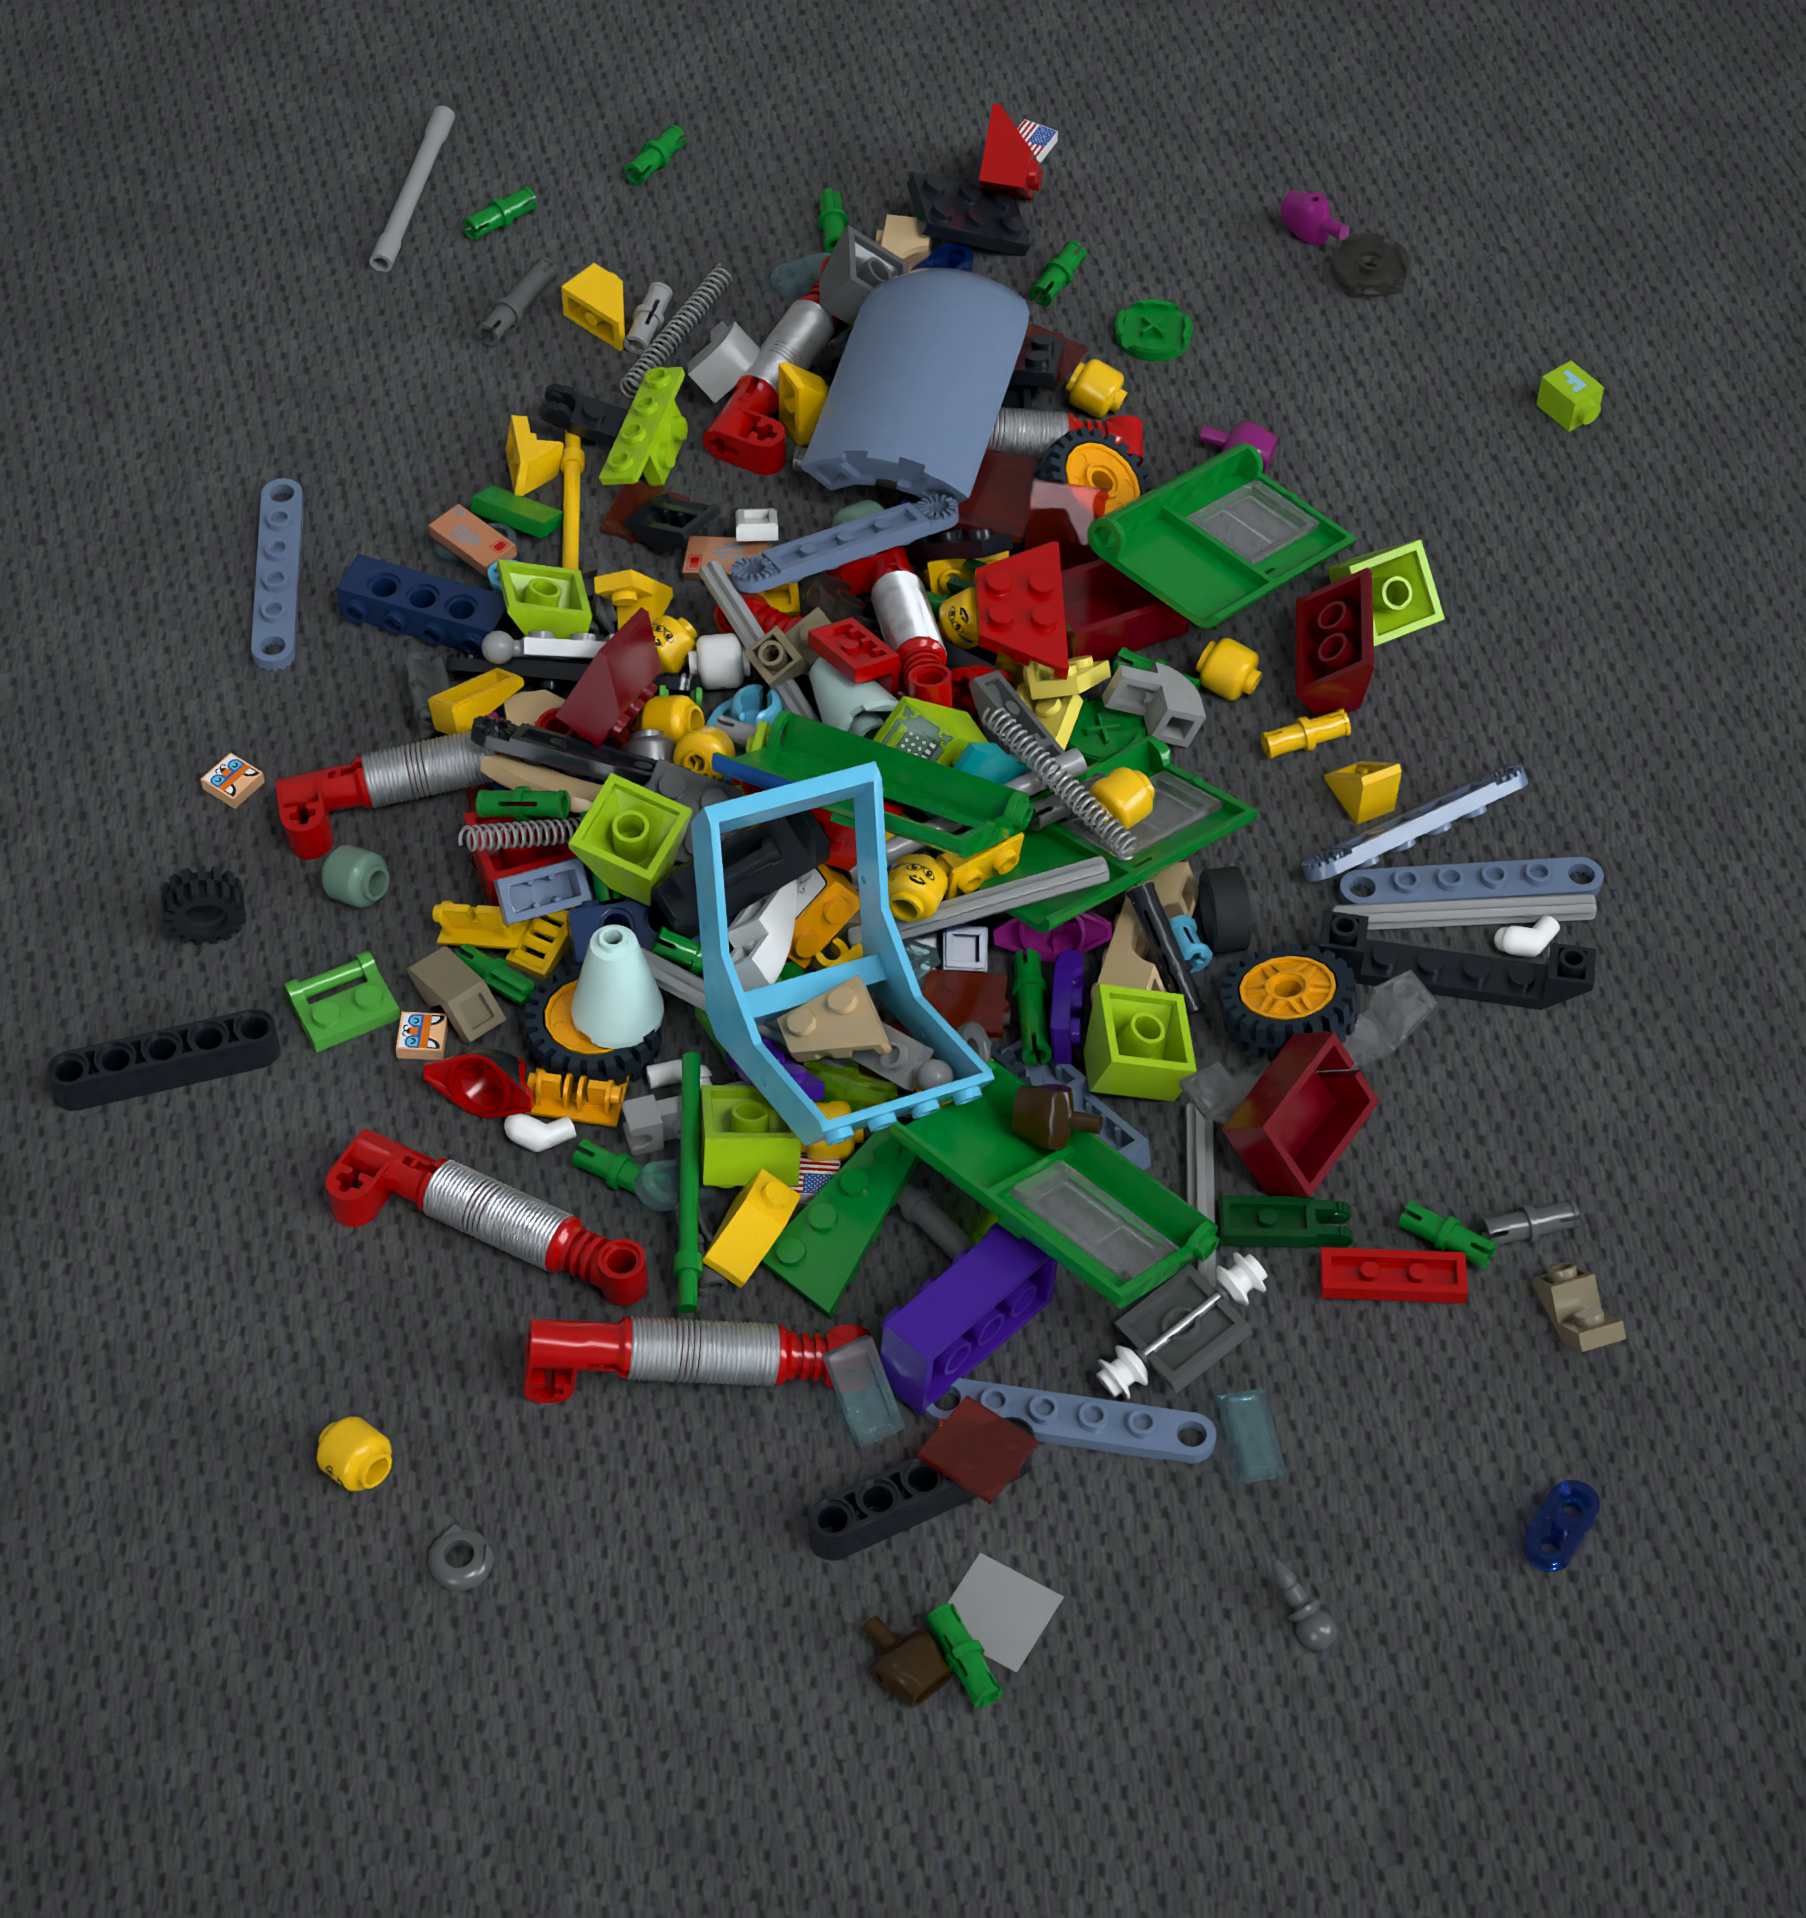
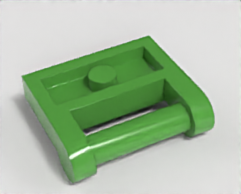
M368 950L355 955V960L301 982L294 979L283 984L287 1000L316 1053L401 1019L400 1008L380 975L376 963ZM360 977H363L365 981L363 984L310 1005L306 1000Z

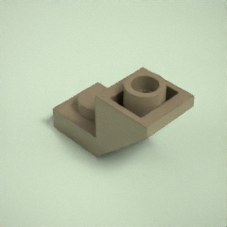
M817 607L786 633L776 625L748 648L744 654L769 686H775L810 672L815 661L821 656L808 646V630L831 624V621Z
M446 945L406 968L427 1007L442 1006L463 1044L472 1042L507 1020L485 981Z
M1564 1262L1551 1265L1547 1268L1546 1274L1531 1278L1532 1285L1564 1344L1585 1352L1626 1339L1623 1320L1603 1312L1601 1308L1595 1274L1576 1266L1575 1263Z

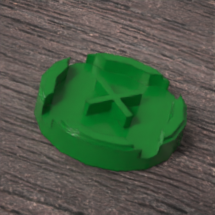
M1159 299L1139 300L1132 303V308L1127 309L1125 312V308H1123L1118 313L1114 325L1116 343L1123 352L1135 359L1148 362L1168 361L1179 357L1189 348L1193 335L1191 318L1187 313L1184 316L1183 313L1178 311L1179 306L1171 302Z
M1098 696V700L1087 702V698L1082 699L1083 704L1065 751L1077 748L1083 755L1086 765L1089 766L1146 737V728L1142 722V716L1106 708L1102 696Z

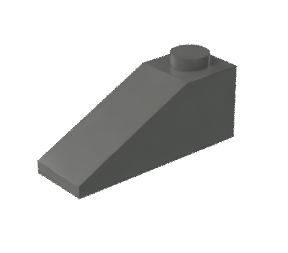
M999 670L974 678L969 683L979 719L989 743H996L1006 754H1015L1004 745V742L999 740V737L993 734V731H989L988 727L982 723V715L987 707L990 708L985 717L987 722L990 715L996 709L1004 708L1005 713H1010V719H1016V724H1021L1022 730L1028 731L1027 736L1032 735L1033 741L1039 742L1038 747L1043 746L1044 752L1050 753V758L1065 753L1063 748ZM1001 712L996 714L992 721L998 718ZM1005 717L1003 720H1001V722L998 724V726H1000L1001 724H1003V723L1005 722V720L1007 719V717ZM1010 723V724L1004 729L1003 732H1005L1007 729H1009V728L1011 727L1012 723ZM1016 728V729L1010 734L1009 737H1011L1012 735H1014V734L1017 732L1018 728ZM1024 733L1021 734L1014 743L1019 741L1023 737ZM1030 739L1026 740L1020 748L1024 747ZM1035 744L1028 749L1026 754L1034 748ZM1039 750L1038 752H1036V753L1034 754V757H1036V756L1040 753L1041 750ZM1044 756L1039 762L1041 763L1046 758V756Z

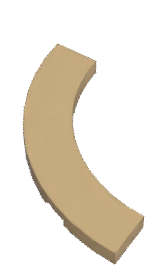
M506 753L482 757L480 771L511 790H515L518 786H528L532 791L566 790L570 796V812L577 814L589 810L603 785L577 779L543 765L533 766L526 764L520 760V757Z

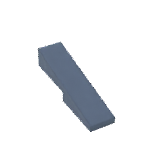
M578 857L493 880L505 925L578 906L583 901L595 900L596 898L592 871Z
M1021 1039L1001 1051V1054L1009 1049L1016 1055V1064L1019 1062L1023 1063L1026 1068V1077L1030 1076L1032 1086L1058 1084L1072 1088L1074 1111L1103 1116V1127L1099 1135L1095 1134L1097 1137L1142 1170L1151 1166L1149 1141L1089 1092L1087 1077L1071 1064L1053 1063V1056L1049 1062L1042 1065L1040 1051H1036L1037 1066L1028 1065L1022 1059Z

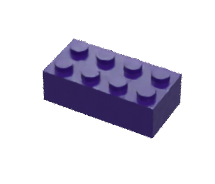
M994 1223L987 1230L980 1243L971 1250H962L954 1258L947 1271L937 1279L935 1277L928 1279L920 1287L914 1299L904 1307H895L886 1316L882 1323L883 1335L879 1352L878 1380L922 1415L929 1405L935 1404L951 1390V1385L959 1378H965L1052 1301L1058 1262L1025 1237L1019 1240L1000 1224Z

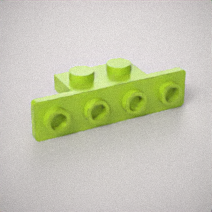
M657 367L647 370L599 475L602 485L635 484L639 481L642 472L649 485L662 486L665 484L671 468L675 465L681 445L688 435L687 421L681 416L674 400L685 377L682 367Z

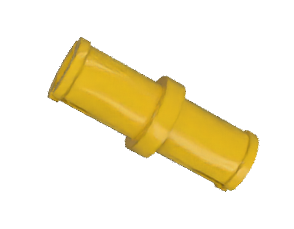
M1338 709L1335 712L1312 719L1304 716L1297 718L1295 724L1269 732H1262L1260 734L1261 745L1268 759H1273L1276 756L1302 748L1304 751L1314 750L1318 743L1342 736H1349L1351 734V725L1347 714L1344 713V709Z

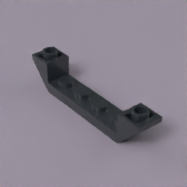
M1323 911L1319 951L1322 954L1324 951L1329 950L1335 953V959L1341 957L1346 961L1347 968L1351 967L1357 984L1537 1010L1546 1009L1592 991L1594 986L1596 949L1551 942L1546 963L1538 964L1366 939L1369 916Z

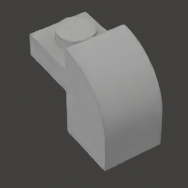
M723 321L710 331L711 343L687 363L688 375L714 403L737 384L742 374L748 371V368H751L755 360H757L756 358H758V353H760V348L735 321L729 327Z
M1158 662L1154 663L1150 671L1120 665L1102 695L1106 708L1142 715L1148 735L1154 736L1168 744L1188 748L1206 719L1200 694L1194 685L1178 671Z

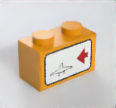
M821 864L797 878L795 928L787 957L804 969L814 959L815 954L821 951L860 909L858 892L848 879L831 865Z

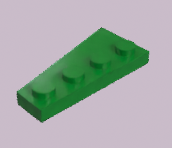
M891 1126L876 1131L781 1232L760 1262L761 1265L831 1320L840 1306L838 1302L848 1285H852L860 1270L859 1264L870 1244L875 1243L883 1229L881 1224L891 1206L896 1205L921 1158L890 1136Z

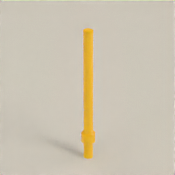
M565 430V449H563L560 469L564 473L562 568L579 570L580 474L585 468V454L581 450V437L567 433V430Z

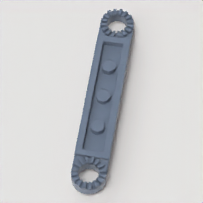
M285 478L267 483L261 492L251 641L254 663L259 668H264L265 671L273 670V672L278 671L277 669H285L286 666H290L291 662L294 661L298 623L304 498L301 486L296 481ZM284 493L286 495L290 494L292 497L285 502L272 500L275 496H279V494L284 495ZM270 645H272V647H274L275 645H277V647L282 646V648L284 649L282 652L275 655H267L263 653V651L266 650V647L270 648Z
M935 494V498H932L929 495L927 499L922 498L921 501L915 504L907 502L763 550L761 555L756 557L750 556V559L742 557V560L738 559L736 563L732 564V584L735 589L741 592H762L786 583L798 582L804 577L824 570H834L842 564L860 558L872 557L878 552L899 545H908L916 539L955 526L959 521L958 503L951 496L946 498V495H942L939 498V494Z
M1509 766L1505 768V772H1503V769H1499L1500 774L1494 771L1483 777L1481 781H1472L1330 847V850L1326 851L1325 855L1324 852L1319 853L1321 857L1313 855L1312 858L1305 859L1301 866L1308 882L1320 881L1352 867L1354 869H1363L1372 866L1380 861L1378 855L1388 850L1391 852L1406 850L1416 844L1414 838L1425 833L1428 836L1436 835L1447 831L1452 827L1450 821L1461 816L1463 819H1468L1485 813L1487 811V804L1528 784L1523 766Z
M1585 857L1359 869L1348 872L1341 879L1339 900L1342 902V905L1569 894H1593L1596 896L1601 889L1604 874L1601 867L1595 861ZM1572 873H1584L1585 876L1588 875L1591 882L1588 884H1578L1572 881L1569 876ZM1358 885L1364 887L1365 885L1367 889L1370 888L1373 894L1368 897H1359L1354 895L1350 888L1358 887Z
M962 1378L951 1385V1390L947 1392L959 1399L960 1403L956 1408L941 1410L932 1403L923 1413L926 1419L934 1425L972 1432L1002 1418L1019 1417L1027 1421L1032 1427L1034 1441L1160 1460L1187 1462L1188 1464L1199 1463L1207 1459L1214 1451L1217 1435L1213 1423L1204 1415L1195 1412ZM1192 1428L1203 1434L1205 1441L1199 1446L1190 1447L1181 1443L1177 1435L1182 1430Z

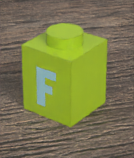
M1571 360L1542 376L1536 405L1570 432L1582 424H1590L1597 418L1601 411L1600 404L1604 387Z

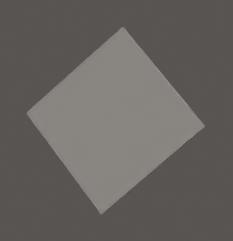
M979 1553L948 1603H954L962 1622L973 1640L980 1641L985 1650L983 1655L1017 1673L1064 1596Z

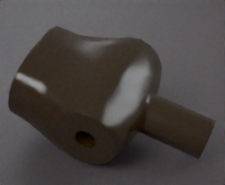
M1058 1084L1021 1085L1018 1088L1012 1121L1014 1135L1023 1136L1045 1149L1062 1150L1067 1147L1072 1130L1098 1135L1101 1133L1103 1116L1074 1111L1072 1088Z
M877 1615L869 1619L863 1626V1631L881 1650L869 1665V1672L873 1680L881 1689L902 1698L910 1707H916L927 1700L950 1679L952 1675L951 1670L943 1660L933 1638L924 1629H916L898 1638Z

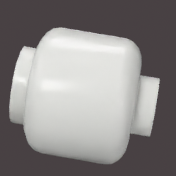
M734 633L701 636L697 641V651H688L690 674L699 676L701 686L706 690L737 688L742 685L744 676H750L749 659L744 654L746 648L741 643L738 635Z

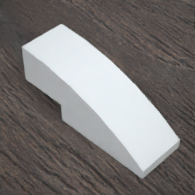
M797 879L742 909L728 928V940L734 947L730 955L744 992L774 984L783 969L795 928Z

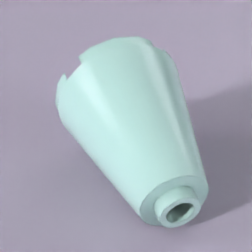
M819 657L810 669V682L820 717L824 724L873 740L899 703L894 696L874 679L868 683L854 684L822 657Z
M607 925L601 927L592 935L571 1002L574 1027L579 1033L581 1030L590 1037L591 1043L599 1047L619 1049L636 1046L644 1042V1036L653 1029L656 1032L661 1026L664 1014L662 995L636 935L629 928L622 925Z

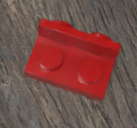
M853 617L808 630V646L852 683H868L874 679L890 694L898 692L899 674L902 669L900 655Z

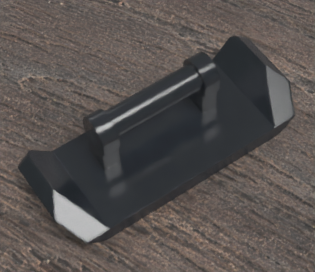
M810 810L748 826L721 842L727 918L830 860V842ZM694 858L665 874L651 889V895L673 930L689 938L700 934Z

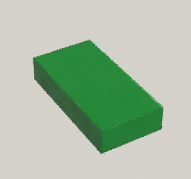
M494 485L472 496L470 512L541 539L561 527L564 513L529 498L514 496L513 492Z

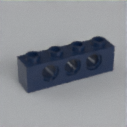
M357 554L336 588L340 616L348 618L355 623H366L384 628L393 634H405L419 638L432 645H443L461 650L468 655L484 657L481 646L485 636L492 631L498 630L510 635L515 626V622L507 613L502 594L361 554Z
M624 896L620 899V903L602 905V902H599V900L583 901L581 905L575 906V909L568 910L566 925L573 965L580 964L582 968L592 935L601 927L611 923H618L633 931L640 947L651 951L654 941L672 948L673 945L657 938V932L649 926V921L655 917L666 919L656 901L654 900L649 907L628 896ZM740 911L727 918V928H729ZM698 934L697 936H695V937H693V938H689V937H687V936H685V935H682V936H684V937H686V938H688V939H690V940H693V941H695V942H697V943H698L699 940H700V934ZM729 941V952H732L734 947Z

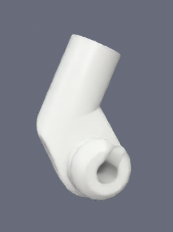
M1544 915L1532 928L1521 926L1500 928L1495 934L1494 943L1498 950L1507 952L1510 955L1535 957L1541 953L1559 932L1560 926L1553 917Z
M678 1059L646 1066V1075L650 1089L682 1083V1060ZM701 1065L700 1091L701 1085H712L710 1076L713 1075L705 1065Z
M520 1113L508 1116L504 1123V1129L508 1138L533 1152L544 1151L576 1137L574 1125L568 1116L545 1124L527 1114Z

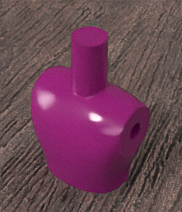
M1292 190L1284 198L1281 207L1282 223L1303 242L1311 245H1322L1329 239V235L1340 240H1344L1348 236L1349 227L1331 218L1329 203L1323 193H1303L1298 190Z
M1240 421L1229 433L1204 426L1199 441L1222 448L1221 453L1239 443H1248L1254 446L1260 453L1263 461L1262 472L1265 473L1274 455L1279 436L1270 433L1254 422Z

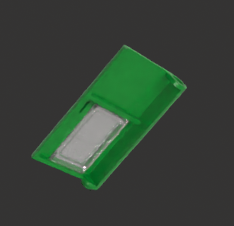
M1239 443L1090 523L1087 531L1088 543L1099 557L1195 625L1202 628L1216 626L1352 546L1358 538L1299 499L1295 493L1289 492L1262 473V457L1258 450L1248 443Z
M1148 735L1087 766L1086 772L1072 779L1081 782L1096 773L1107 775L1120 767L1138 770L1149 779L1155 792L1153 810L1147 818L1128 830L1131 832L1130 837L1137 838L1136 844L1131 850L1122 854L1124 857L1132 855V859L1120 860L1119 855L1114 854L1113 849L1108 848L1107 843H1103L1101 838L1097 837L1095 832L1090 830V826L1084 824V820H1080L1078 817L1071 820L1062 818L1043 827L1039 831H1034L1029 825L1024 830L1019 829L1013 835L1014 837L1021 832L1024 834L1019 855L1020 859L1017 865L1006 874L1000 875L998 873L983 881L975 891L1096 856H1103L1110 873V879L1107 882L1005 911L1037 932L1046 933L1132 886H1138L1157 876L1158 872L1254 822L1257 818L1258 810L1203 781L1199 776H1194L1170 763L1171 752L1168 746L1162 740ZM1046 788L1029 796V803L1050 796L1054 792ZM1042 813L1032 816L1030 822L1037 819L1036 817L1042 815ZM968 827V828H966V829L960 831L959 833H957V834H955V835H956V836H959V835H961V834H963V833H965V832H967V831H970V830H972V829H974V828H973V827ZM1130 841L1125 848H1127L1132 843V841ZM937 850L938 856L945 853L943 851Z
M990 1060L986 1063L992 1070L995 1079L980 1089L982 1097L958 1106L952 1101L941 1107L940 1110L921 1117L905 1126L899 1121L892 1123L890 1136L999 1218L997 1223L1019 1240L1025 1237L1118 1309H1122L1197 1259L1202 1262L1206 1261L1219 1244L1220 1239L1215 1236L1218 1226L1095 1134L1072 1130L1068 1145L1062 1150L1045 1149L1023 1136L1014 1135L1012 1121L1016 1093L1021 1085H1028L995 1060Z

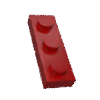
M1321 1247L1320 1250L1321 1298L1466 1304L1468 1284L1465 1252Z

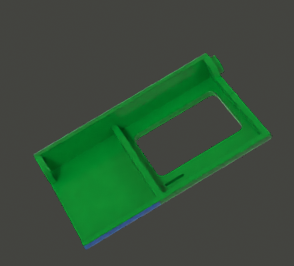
M782 710L775 717L770 728L766 747L735 758L718 752L713 753L712 769L714 772L766 790L876 761L882 777L883 797L974 828L956 836L884 811L885 831L965 859L1015 835L1019 829H1026L1033 813V804L1029 803V796L1026 792L786 710ZM854 798L817 807L832 812L830 821L855 829Z

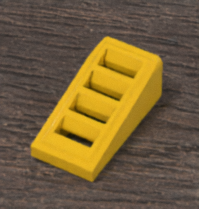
M495 668L430 697L428 703L435 729L447 735L457 734V732L461 734L462 731H469L472 729L474 718L489 715L524 686L523 677L500 668Z
M575 906L531 918L518 950L510 949L505 958L508 965L542 980L546 979L570 947L566 919L568 910L575 909ZM550 919V920H552V921H554V922H557V923L561 924L562 927H558V926H556V925H554V924H551V923H549V922H547V921ZM538 934H539V935H542V936H544V937H546V938H549V939L553 940V943H550V942H548V941H545V940H543V939H541V938H538V937H536V936H537ZM529 947L545 954V957L541 959L525 951Z

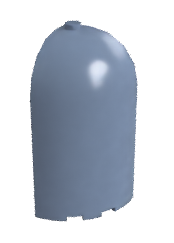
M950 268L911 270L874 286L860 307L801 468L831 491L854 484L875 485L876 479H887L897 482V490L916 495L921 499H927L929 495L935 498V494H939V498L942 495H946V498L951 496L953 500L956 499L958 504L969 499L1026 335L1030 312L1025 299L994 280L975 273Z

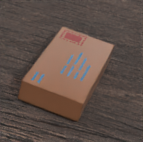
M457 504L428 525L429 535L485 577H488L489 567L497 562L498 559L506 560L517 556L514 543L460 504Z
M690 536L682 573L688 580H702L699 575L700 568L709 561L716 560L722 565L732 581L731 567L733 563H736V560H742V557L750 559V556H759L761 551L772 548V544L770 541H736L734 537Z

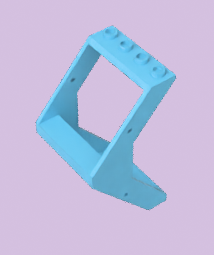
M876 761L703 807L692 820L691 831L706 1013L715 1038L802 1143L808 1146L825 1140L827 1146L838 1144L854 1137L853 1131L869 1127L870 1132H876L892 1126V1123L897 1121L896 1118L907 1114H912L913 1119H917L940 1110L939 1104L954 1100L955 1105L958 1106L982 1097L980 1089L995 1079L993 1072L923 997L889 908L882 777ZM854 798L863 958L744 992L729 953L720 834ZM859 975L866 984L868 992H873L917 1041L934 1049L931 1057L943 1060L950 1066L953 1071L954 1082L828 1120L762 1043L757 1026L775 1021L778 1017Z

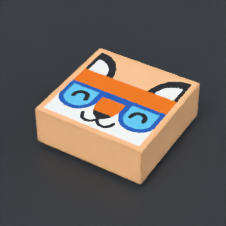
M229 753L201 778L202 788L234 809L265 783L263 772L232 753Z
M402 1012L396 1044L397 1058L443 1059L449 1026L448 1016L440 1013Z

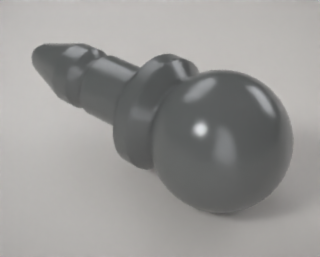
M1273 1560L1271 1566L1278 1588L1283 1590L1282 1594L1289 1606L1294 1608V1613L1289 1615L1288 1619L1291 1622L1297 1623L1296 1635L1299 1642L1311 1650L1328 1648L1334 1642L1337 1634V1626L1333 1617L1319 1609L1321 1602L1318 1598L1309 1602L1308 1596L1301 1584L1296 1582L1295 1574L1280 1560Z

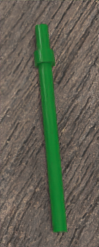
M694 1052L682 1055L679 1252L674 1254L673 1271L674 1276L678 1279V1310L682 1313L697 1311L698 1279L703 1275V1255L698 1252L701 1056Z

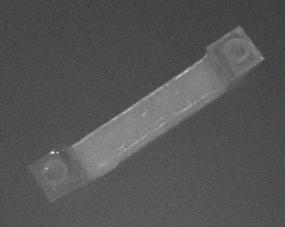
M1412 970L1374 987L1369 1010L1358 1015L1355 1030L1351 1036L1346 1035V1041L1343 1043V1046L1354 1061L1352 1068L1316 1072L1356 1070L1395 1051L1436 1008V999ZM1265 1059L1232 1076L1228 1074L1220 1062H1217L1181 1079L1179 1086L1204 1119L1226 1124L1272 1062Z

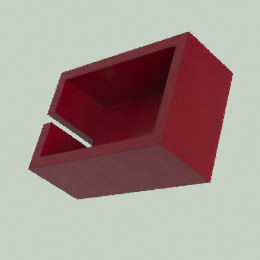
M1102 558L1061 571L1068 659L1092 655L1093 662L1103 661L1118 656L1123 647L1128 648L1130 651H1135L1188 633L1189 620Z
M1334 1031L1293 1034L1222 1128L1267 1196L1310 1198L1380 1102L1360 1070L1316 1072L1351 1069L1354 1065V1061Z

